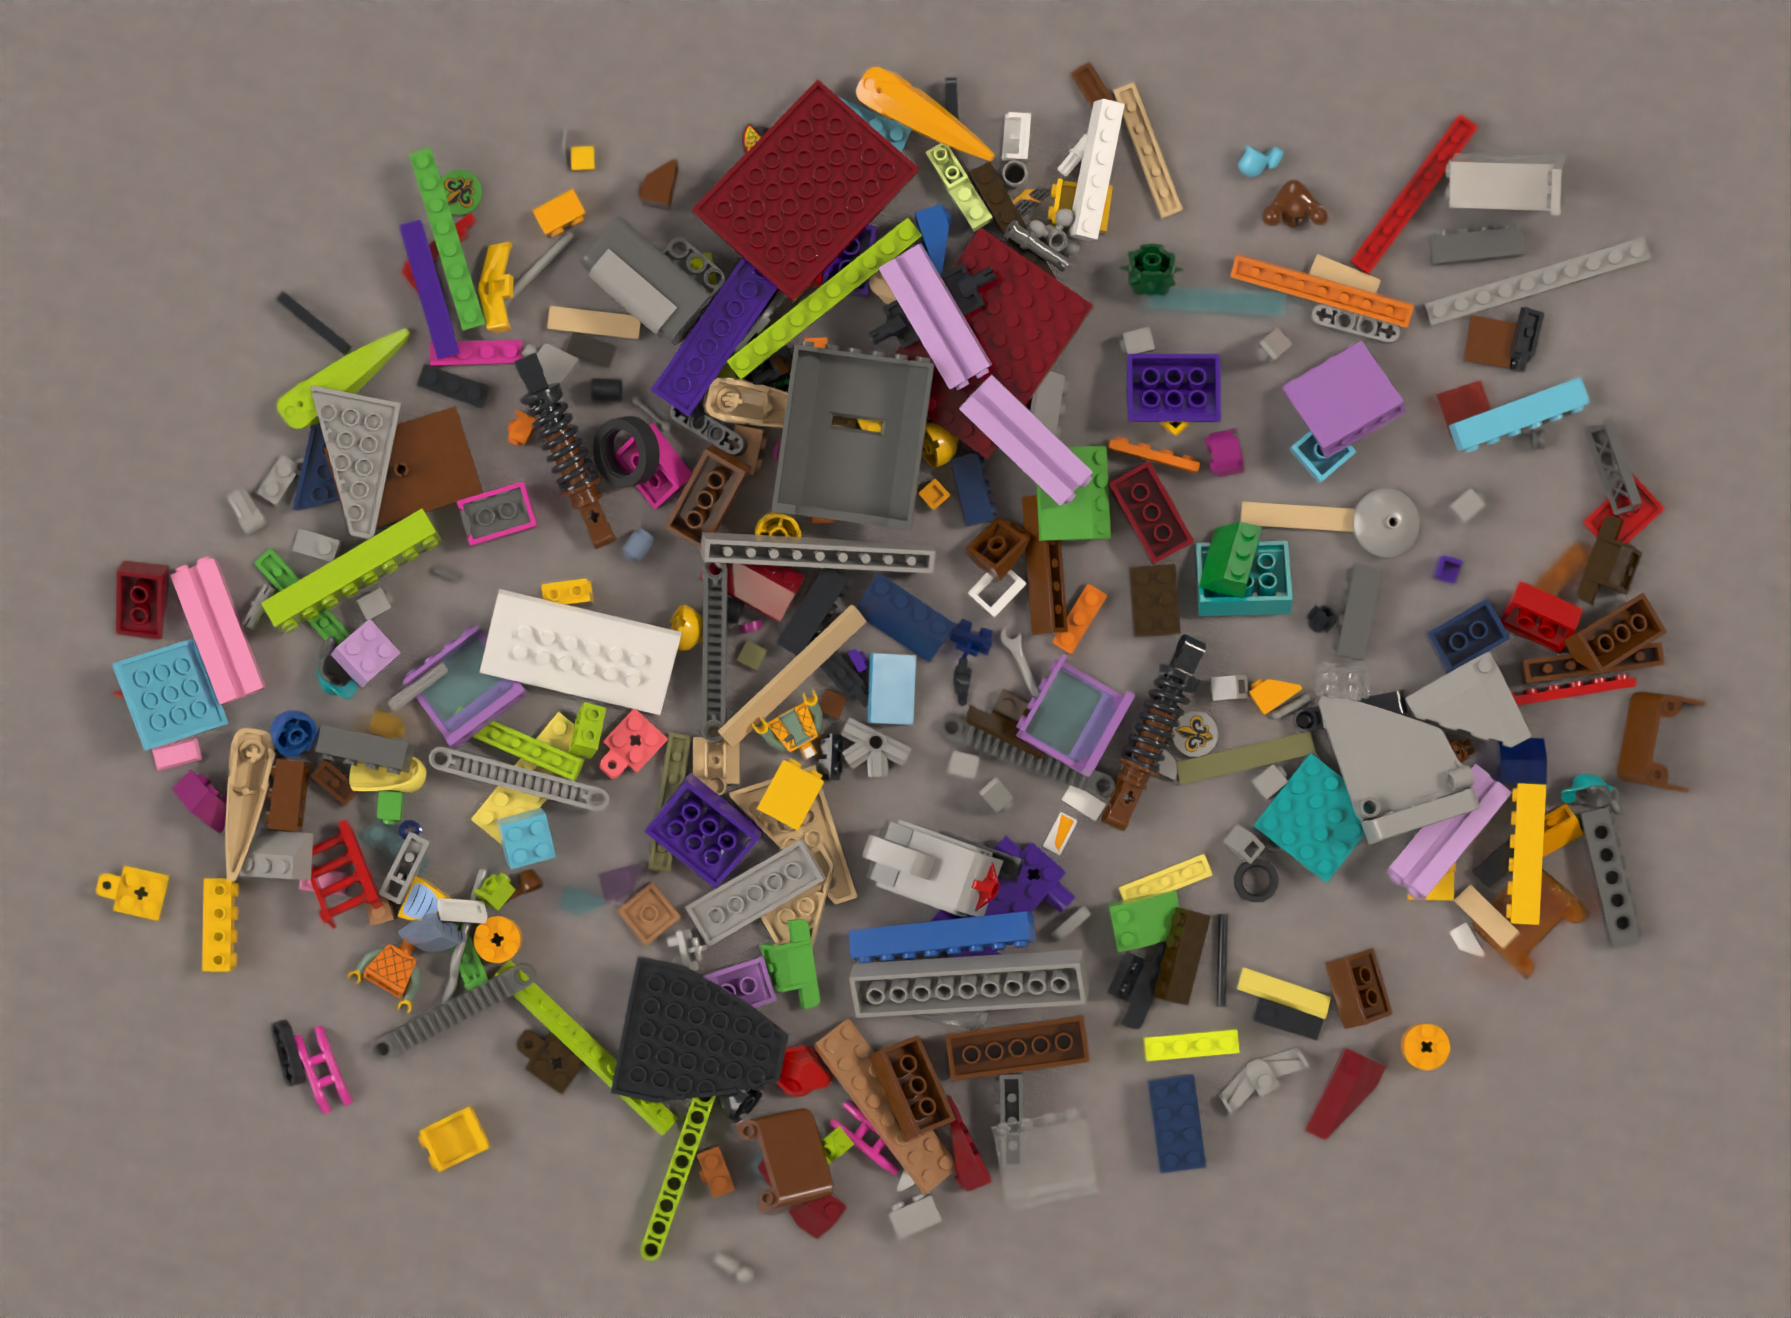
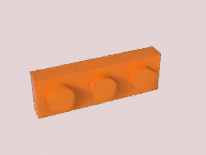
M1087 584L1067 616L1068 632L1057 633L1052 643L1072 654L1108 595Z

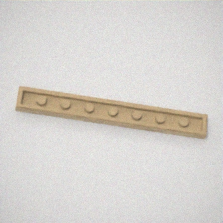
M851 604L718 730V733L729 746L734 748L754 729L752 723L757 726L761 722L760 717L765 718L867 622L857 608Z

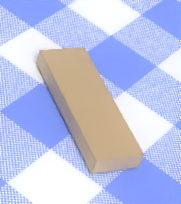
M1319 254L1316 255L1309 274L1374 293L1377 292L1381 282L1378 278Z
M1469 885L1454 900L1503 950L1520 934L1473 886Z

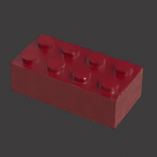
M1150 461L1108 484L1111 493L1152 566L1195 542Z

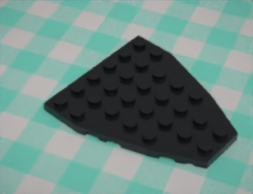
M638 956L610 1093L658 1103L677 1099L685 1100L686 1098L728 1095L736 1093L737 1090L752 1089L760 1085L780 1081L789 1034L749 1002L689 967Z

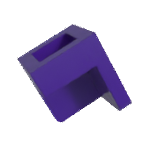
M1443 554L1438 556L1432 578L1455 585L1460 567L1463 566L1464 561Z

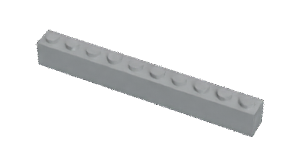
M702 532L700 552L704 562L933 573L935 550L931 544Z

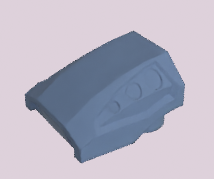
M436 913L426 914L422 920H414L398 931L399 936L406 942L429 952L444 951L466 941L465 933L458 931L456 923H441L440 916Z

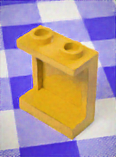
M1058 178L1057 184H1052L1051 197H1054L1055 201L1054 207L1049 206L1047 220H1052V225L1056 226V214L1060 209L1066 208L1072 211L1077 188L1076 182L1063 181V179ZM1108 185L1099 230L1100 234H1106L1113 185Z
M586 578L541 585L544 600L573 607L594 605L592 582Z
M792 758L788 762L783 759L757 809L799 831L824 784V781L821 780L823 775L812 769L809 772L800 769L802 764Z
M472 1105L419 1131L421 1135L418 1136L423 1149L427 1148L431 1155L428 1157L432 1168L434 1170L437 1169L439 1173L492 1147Z

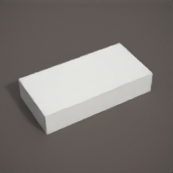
M438 899L437 908L441 921L486 923L488 916L484 901Z

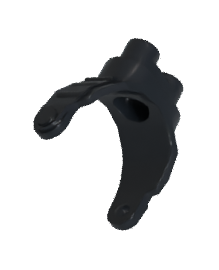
M959 658L958 665L955 666L953 678L954 691L958 695V704L960 706H964L967 703L972 670L967 667L968 659Z

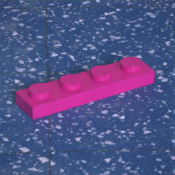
M522 340L457 342L460 354L442 359H437L433 342H430V366L515 364L514 361L523 358Z

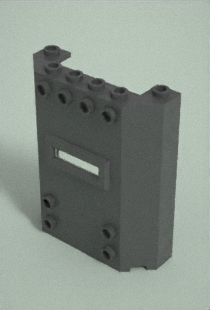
M801 340L800 345L795 344L772 512L911 531L935 364L930 363V358L916 357V361H909L906 355L894 354V358L885 357V352L871 351V355L861 354L862 349L848 347V352L838 351L839 346L825 344V349L814 347L815 342ZM833 415L882 422L881 433L832 426Z

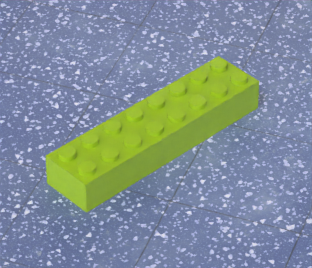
M420 509L263 601L261 604L273 625L282 634L285 632L287 634L298 629V624L303 621L309 622L319 616L318 613L323 609L330 610L339 604L338 601L342 598L353 597L359 592L358 589L364 585L371 586L379 581L378 577L385 573L389 575L399 569L398 565L405 561L410 563L419 557L418 554L424 550H433L439 545L438 542L442 538L426 512Z

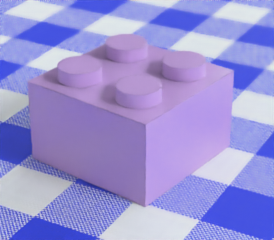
M369 619L338 645L331 656L363 689L394 662L401 652Z

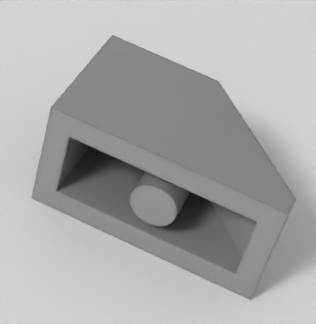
M298 529L292 551L332 562L339 557L343 542Z
M996 777L978 792L996 813L1001 811L1004 814L1013 805L1011 800L1014 797Z

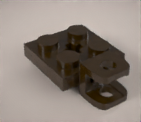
M525 1029L516 1041L518 1051L530 1059L524 1069L561 1095L564 1094L585 1064L551 1031L544 1039L536 1032ZM526 1040H531L532 1044L530 1046H526L524 1042ZM561 1057L562 1067L552 1068L553 1063L551 1059Z

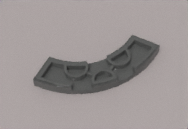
M777 289L764 310L737 345L731 357L749 344L756 333L760 335L770 322L769 317L775 308H779L785 297L779 289Z

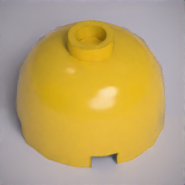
M934 421L927 422L923 444L926 452H922L927 464L935 468L948 463L956 454L959 439Z
M770 512L759 519L755 527V535L801 537V530L792 516L786 513Z
M685 604L684 606L680 605L669 622L672 623L670 630L681 632L677 650L688 651L694 648L697 643L701 644L703 642V617L694 608Z

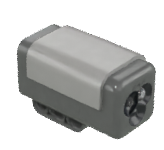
M621 217L614 218L585 251L580 260L581 265L589 271V278L659 338L664 336L674 345H677L698 322L726 282L724 273L685 239L675 238L661 251ZM679 243H683L686 246V251L682 255H676L674 252L675 246ZM697 258L702 259L704 262L703 267L699 270L692 269L693 260ZM714 273L721 275V281L717 285L709 283V278Z

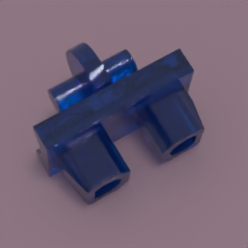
M962 619L957 627L954 626L949 640L957 643V650L964 652L962 658H967L968 654L977 657L978 653L987 656L993 644V641H991L993 631L981 628L979 635H975L970 632L973 624Z

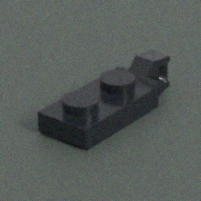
M1528 307L1520 308L1510 351V357L1512 358L1510 364L1511 371L1524 373L1527 363L1535 356L1544 318L1543 312Z
M835 651L820 665V668L852 702L858 699L866 708L868 706V696L865 692L868 688L865 682L843 657Z

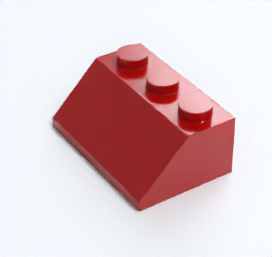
M1519 581L1499 619L1506 630L1560 654L1566 645L1563 640L1573 635L1576 631L1583 609L1575 606L1573 603L1557 598L1551 593L1535 588L1531 584Z

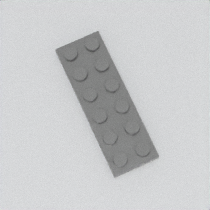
M802 838L687 905L685 908L709 947L825 880L826 877Z

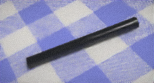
M1219 914L1217 1007H1226L1228 914Z

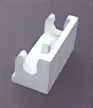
M1008 112V114H1005L1002 161L1016 160L1027 163L1031 113Z

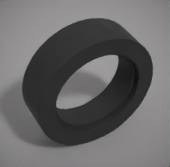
M635 416L611 419L603 423L595 435L593 444L594 460L600 474L607 482L616 487L625 488L643 484L653 477L658 468L660 450L655 433L644 420ZM621 430L630 433L638 446L639 462L633 473L625 472L615 458L614 440Z

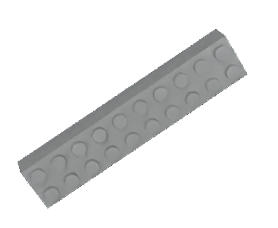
M1083 949L853 964L849 976L856 1018L1083 1005L1087 1002L1089 992Z

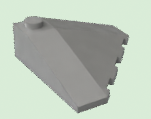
M1490 652L1469 661L1405 698L1417 720L1424 722L1426 719L1440 723V727L1457 731V728L1471 732L1473 737L1486 741L1489 738L1501 741L1503 746L1509 748L1532 737Z

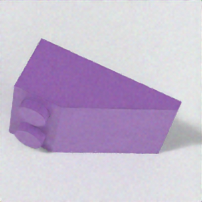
M763 956L702 975L749 1002L755 1008L777 1001Z

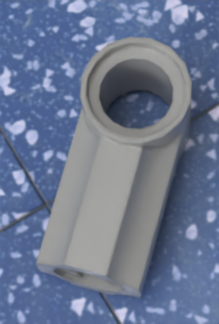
M245 487L237 489L227 496L247 536L268 526L266 518L261 510L256 507Z

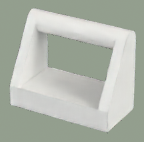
M1012 570L1007 574L1015 583L992 607L978 596L994 579L986 573L968 592L993 618L1026 585Z

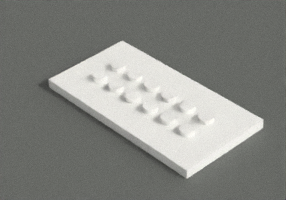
M499 589L479 673L660 715L681 632Z

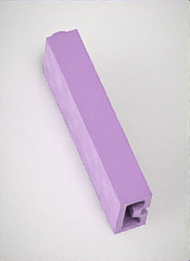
M922 244L916 245L879 268L949 389L956 387L958 391L969 384L967 379L974 375L978 379L989 372L988 367L992 363Z
M992 374L959 407L979 429L1060 506L1063 503L1067 505L1076 496L1074 491L1079 485L1084 488L1092 480L1090 476L1093 473L1092 470Z
M1477 764L1471 768L1474 776L1472 787L1474 788L1480 809L1422 827L1387 871L1390 880L1397 885L1402 884L1408 889L1407 893L1416 900L1424 901L1512 794L1510 790L1500 782L1493 780L1490 774Z

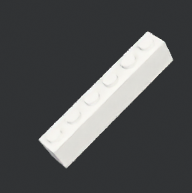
M1106 99L1093 103L1072 208L1074 221L1068 228L1067 237L1087 242L1098 239L1125 104Z

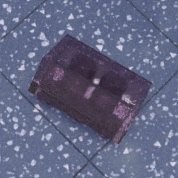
M648 861L599 873L598 876L605 901L611 900V904L628 900L627 895L634 892L647 870Z

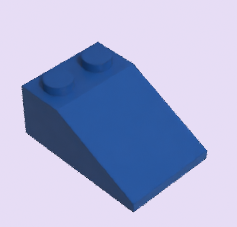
M942 204L915 212V221L919 232L922 234L921 239L926 253L941 276L943 274L948 230L952 220L948 208L943 209Z

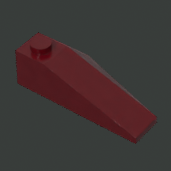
M1343 1047L1304 1131L1326 1141L1373 1092L1386 1066Z
M763 1158L758 1164L757 1169L772 1189ZM831 1193L826 1198L789 1210L788 1212L801 1229L818 1240L836 1224L848 1206L843 1200Z

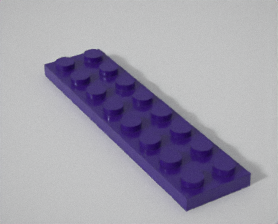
M742 257L651 388V391L689 417L778 288Z

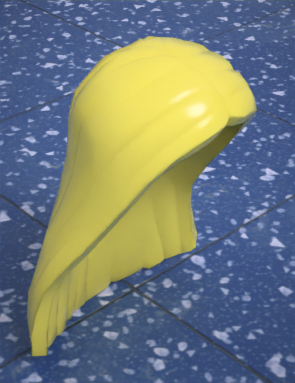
M412 757L409 773L401 772L400 775L387 773V768L379 767V770L376 771L365 768L363 763H357V766L351 765L349 784L353 791L394 790L412 793L423 786L426 779V768L420 760Z

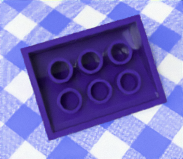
M1127 354L1128 422H1221L1220 354Z
M690 773L676 788L645 828L644 832L714 888H717L758 842L762 829Z

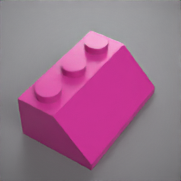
M651 423L649 426L655 433L659 444V464L653 477L643 484L636 485V487L654 510H656L687 485L692 472L654 423ZM633 436L615 453L617 462L627 473H633L639 462V450Z

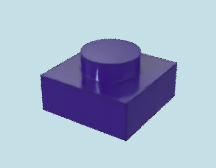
M855 648L848 652L859 673L867 670L865 664L869 663L863 651L858 652Z

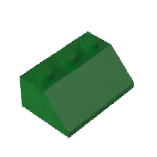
M1239 521L1215 528L1199 587L1244 598L1260 541L1262 527Z

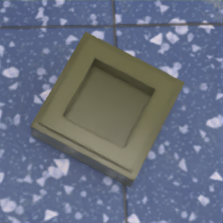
M747 640L737 661L758 671L768 650Z

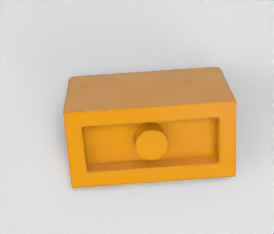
M1567 804L1545 815L1543 857L1583 835L1577 817Z

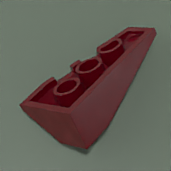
M949 1095L947 1100L956 1118L954 1122L950 1123L956 1170L958 1173L955 1179L960 1189L965 1187L966 1192L992 1183V1178L952 1096Z

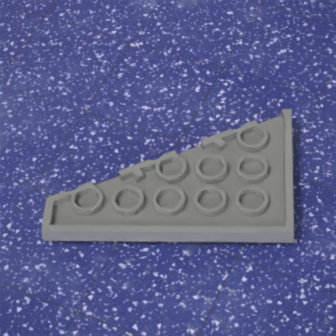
M312 385L311 392L350 535L371 539L375 536L402 404Z

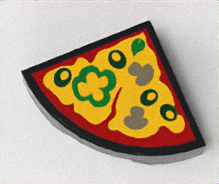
M750 123L747 124L742 134V145L745 153L751 149L761 136Z

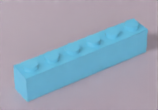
M1579 377L1451 424L1449 429L1457 450L1465 449L1467 454L1480 449L1478 446L1480 443L1486 442L1487 445H1491L1501 441L1499 436L1507 434L1510 438L1521 434V428L1526 426L1529 427V430L1542 426V420L1549 418L1550 422L1564 418L1562 413L1569 410L1571 414L1585 410L1583 405L1590 403L1582 378Z

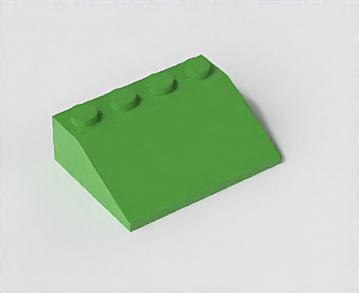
M1106 446L1068 447L1092 470L1093 473L1090 475L1092 480L1084 488L1079 485L1074 491L1076 496L1069 504L1063 503L1061 506L1037 484L1039 541H1097L1111 539Z

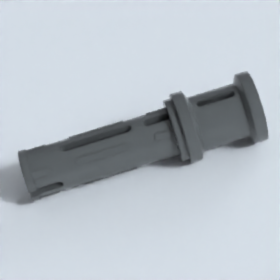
M1013 220L1008 225L1004 237L1018 243L1021 249L1031 250L1061 272L1065 270L1064 265L1066 267L1069 265V258H1066L1036 238L1032 230H1026L1018 224L1017 220Z

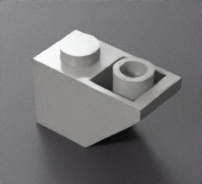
M1277 327L1255 347L1258 352L1255 354L1264 364L1268 362L1271 365L1293 344Z

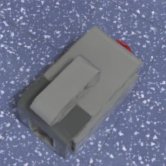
M899 819L897 823L886 820L880 838L869 834L862 857L872 860L866 878L877 881L876 886L966 918H970L971 915L977 917L985 915L989 902L998 893V875L1003 864L1002 860L992 857L993 852Z

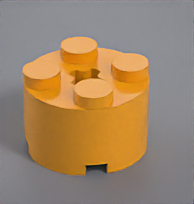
M504 916L488 918L486 923H480L474 934L476 951L484 960L492 963H502L512 959L519 952L523 942L522 931L518 924ZM495 933L504 937V940L500 943L501 946L493 942V938L496 937Z
M1417 1023L1410 1026L1404 1032L1401 1039V1052L1404 1059L1410 1065L1427 1071L1440 1067L1447 1060L1451 1049L1446 1033L1440 1027L1430 1023ZM1423 1041L1426 1043L1430 1042L1428 1045L1430 1049L1428 1051H1421L1423 1047L1421 1043Z

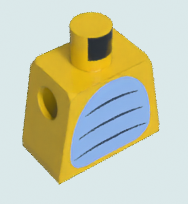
M415 876L397 916L414 921L422 920L423 916L429 913L439 915L437 908L438 899H451V897L428 880Z

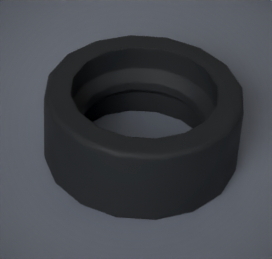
M1255 859L1251 864L1246 861L1237 868L1234 875V887L1237 893L1244 900L1253 903L1264 902L1270 899L1275 894L1279 885L1278 874L1275 868L1269 862L1261 859ZM1252 867L1263 868L1270 877L1269 887L1261 894L1249 893L1243 886L1244 873Z

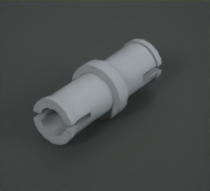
M264 584L255 601L250 603L251 608L241 624L254 631L263 613L266 614L261 603L274 596L277 590Z

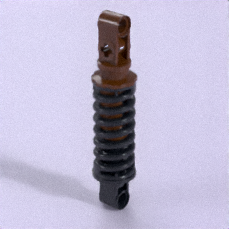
M536 352L514 361L519 375L528 390V393L521 397L519 401L525 406L529 405V408L535 406V408L527 411V416L539 415L540 419L532 422V427H544L545 430L538 433L536 437L538 440L545 438L547 443L543 444L541 448L543 451L551 450L552 452L551 455L546 457L549 463L556 461L557 466L551 469L552 473L560 472L562 475L561 478L556 480L560 489V495L569 496L572 501V508H579L595 550L616 542L617 540L609 522H607L598 501L602 494L596 488V483L601 480V477L597 471L590 470L593 461L590 458H584L588 453L587 448L579 447L583 442V438L580 435H575L578 431V426L569 424L573 420V415L571 413H564L568 409V403L559 401L563 397L560 382L547 383ZM590 510H593L595 513L599 512L597 519L594 521L592 518H587L590 515Z
M1183 634L1177 643L1170 664L1160 663L1158 678H1155L1153 681L1154 685L1159 689H1151L1148 692L1149 696L1155 701L1146 700L1144 702V707L1148 712H1140L1139 718L1143 723H1136L1133 726L1134 730L1138 733V735L1131 734L1129 736V741L1133 746H1125L1121 756L1118 758V761L1123 764V769L1117 774L1119 780L1108 805L1102 813V823L1122 832L1125 831L1142 791L1148 787L1146 784L1150 777L1158 778L1160 764L1156 763V761L1165 760V756L1160 753L1161 749L1169 750L1170 744L1165 740L1166 738L1173 739L1175 737V733L1170 729L1171 727L1180 726V722L1173 717V714L1178 716H1184L1185 714L1184 709L1178 707L1177 704L1188 705L1190 699L1182 695L1183 691L1194 693L1197 685L1200 683V680L1193 675L1205 653L1206 643ZM1124 793L1129 795L1127 800L1123 798Z

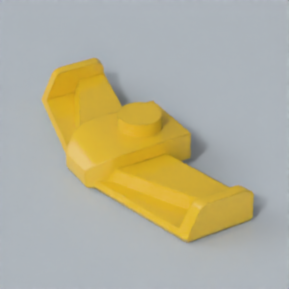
M509 241L488 245L478 283V296L480 297L486 328L494 333L511 331L504 300L513 298L514 277L510 274H505L510 249L513 246Z

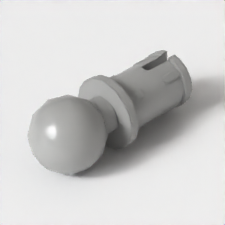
M721 1249L712 1261L713 1263L727 1271L729 1276L734 1273L737 1281L741 1284H749L753 1281L754 1273L750 1267H740L738 1265L740 1260L736 1261Z

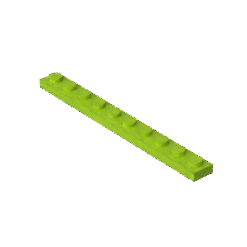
M909 218L905 219L728 359V365L740 380L745 378L880 271L879 268L895 259L918 241L922 234Z
M509 960L495 976L516 965ZM522 970L518 971L517 975L520 980L527 981L530 979ZM533 982L530 986L513 994L518 1001L610 1088L612 1087L617 1060L540 987ZM619 1095L661 1136L678 1120L661 1102L655 1103Z

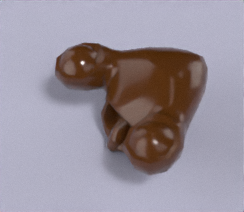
M1291 179L1283 185L1274 201L1264 209L1262 219L1264 224L1269 227L1277 226L1282 220L1285 225L1295 228L1297 225L1302 224L1305 221V217L1309 215L1310 220L1315 225L1323 226L1328 222L1329 213L1327 208L1315 200L1304 184L1296 179Z

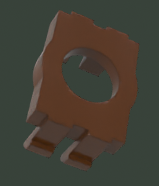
M1459 739L1449 743L1453 752L1457 751L1456 757L1460 763L1468 759V755L1475 753L1474 747L1465 749V746L1472 744L1470 739L1465 741Z

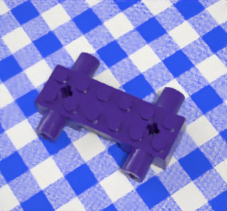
M1006 835L994 848L1024 859V863L1017 882L1004 877L998 879V893L989 902L984 916L1026 911L1031 913L1043 899L1061 914L1076 897L1059 882L1066 874V871L1033 842H1030L1023 850ZM1037 868L1039 870V878L1037 880L1034 878L1029 880L1027 878L1029 876L1028 870H1035ZM940 909L930 922L961 918ZM992 947L983 948V952L971 953L969 950H961V954L950 956L953 958L1001 954L998 950H992Z

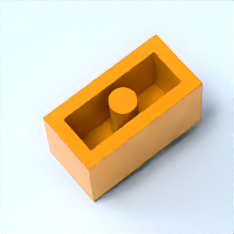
M573 189L532 210L547 238L549 236L555 238L565 232L564 228L570 225L576 227L585 221L584 218L587 217Z

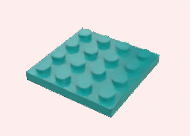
M1311 753L1253 825V827L1325 883L1331 879L1365 835L1361 821L1355 815L1344 779ZM1364 803V811L1371 814V806Z

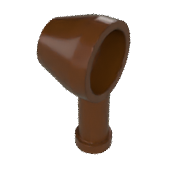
M533 869L522 872L520 874V885L515 887V892L505 903H509L510 900L522 894L531 893L543 887L544 883L541 877Z

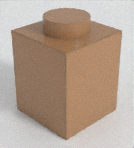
M387 898L381 899L384 906L376 910L370 903H365L371 926L397 919L391 900Z

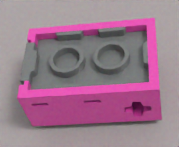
M524 481L457 501L471 547L539 528Z

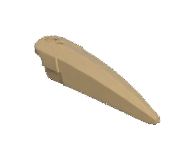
M716 378L704 395L703 407L709 416L725 422L783 427L788 393L765 385H754L753 382L737 378ZM833 415L832 426L855 428L857 420Z
M252 727L239 728L235 732L231 744L225 824L227 880L235 881L240 872L269 786V775L271 774L275 753L270 733L263 729Z

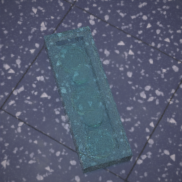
M376 818L363 833L362 837L394 862L405 840ZM426 857L420 867L418 877L431 862Z

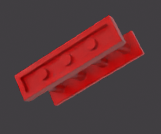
M346 819L338 823L340 832H337L338 835L312 848V857L341 843L343 845L346 844L348 851L345 852L346 855L315 869L313 865L311 866L310 881L322 909L318 912L324 924L328 923L332 929L337 928L333 917L363 903H370L375 910L384 906L353 827ZM348 863L354 864L356 871L353 872V875L325 888H321L318 877ZM362 883L364 890L361 891L360 895L329 908L325 897L353 884Z

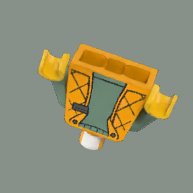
M812 689L813 696L807 698L805 693H803V703L768 723L764 718L760 717L762 725L756 727L752 723V727L770 746L782 752L789 751L790 753L799 748L804 759L807 760L817 754L811 741L818 738V733L822 730L823 714L818 703L816 691Z

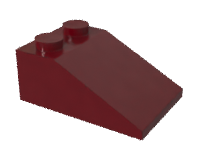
M123 560L116 571V634L162 639L169 589V565Z

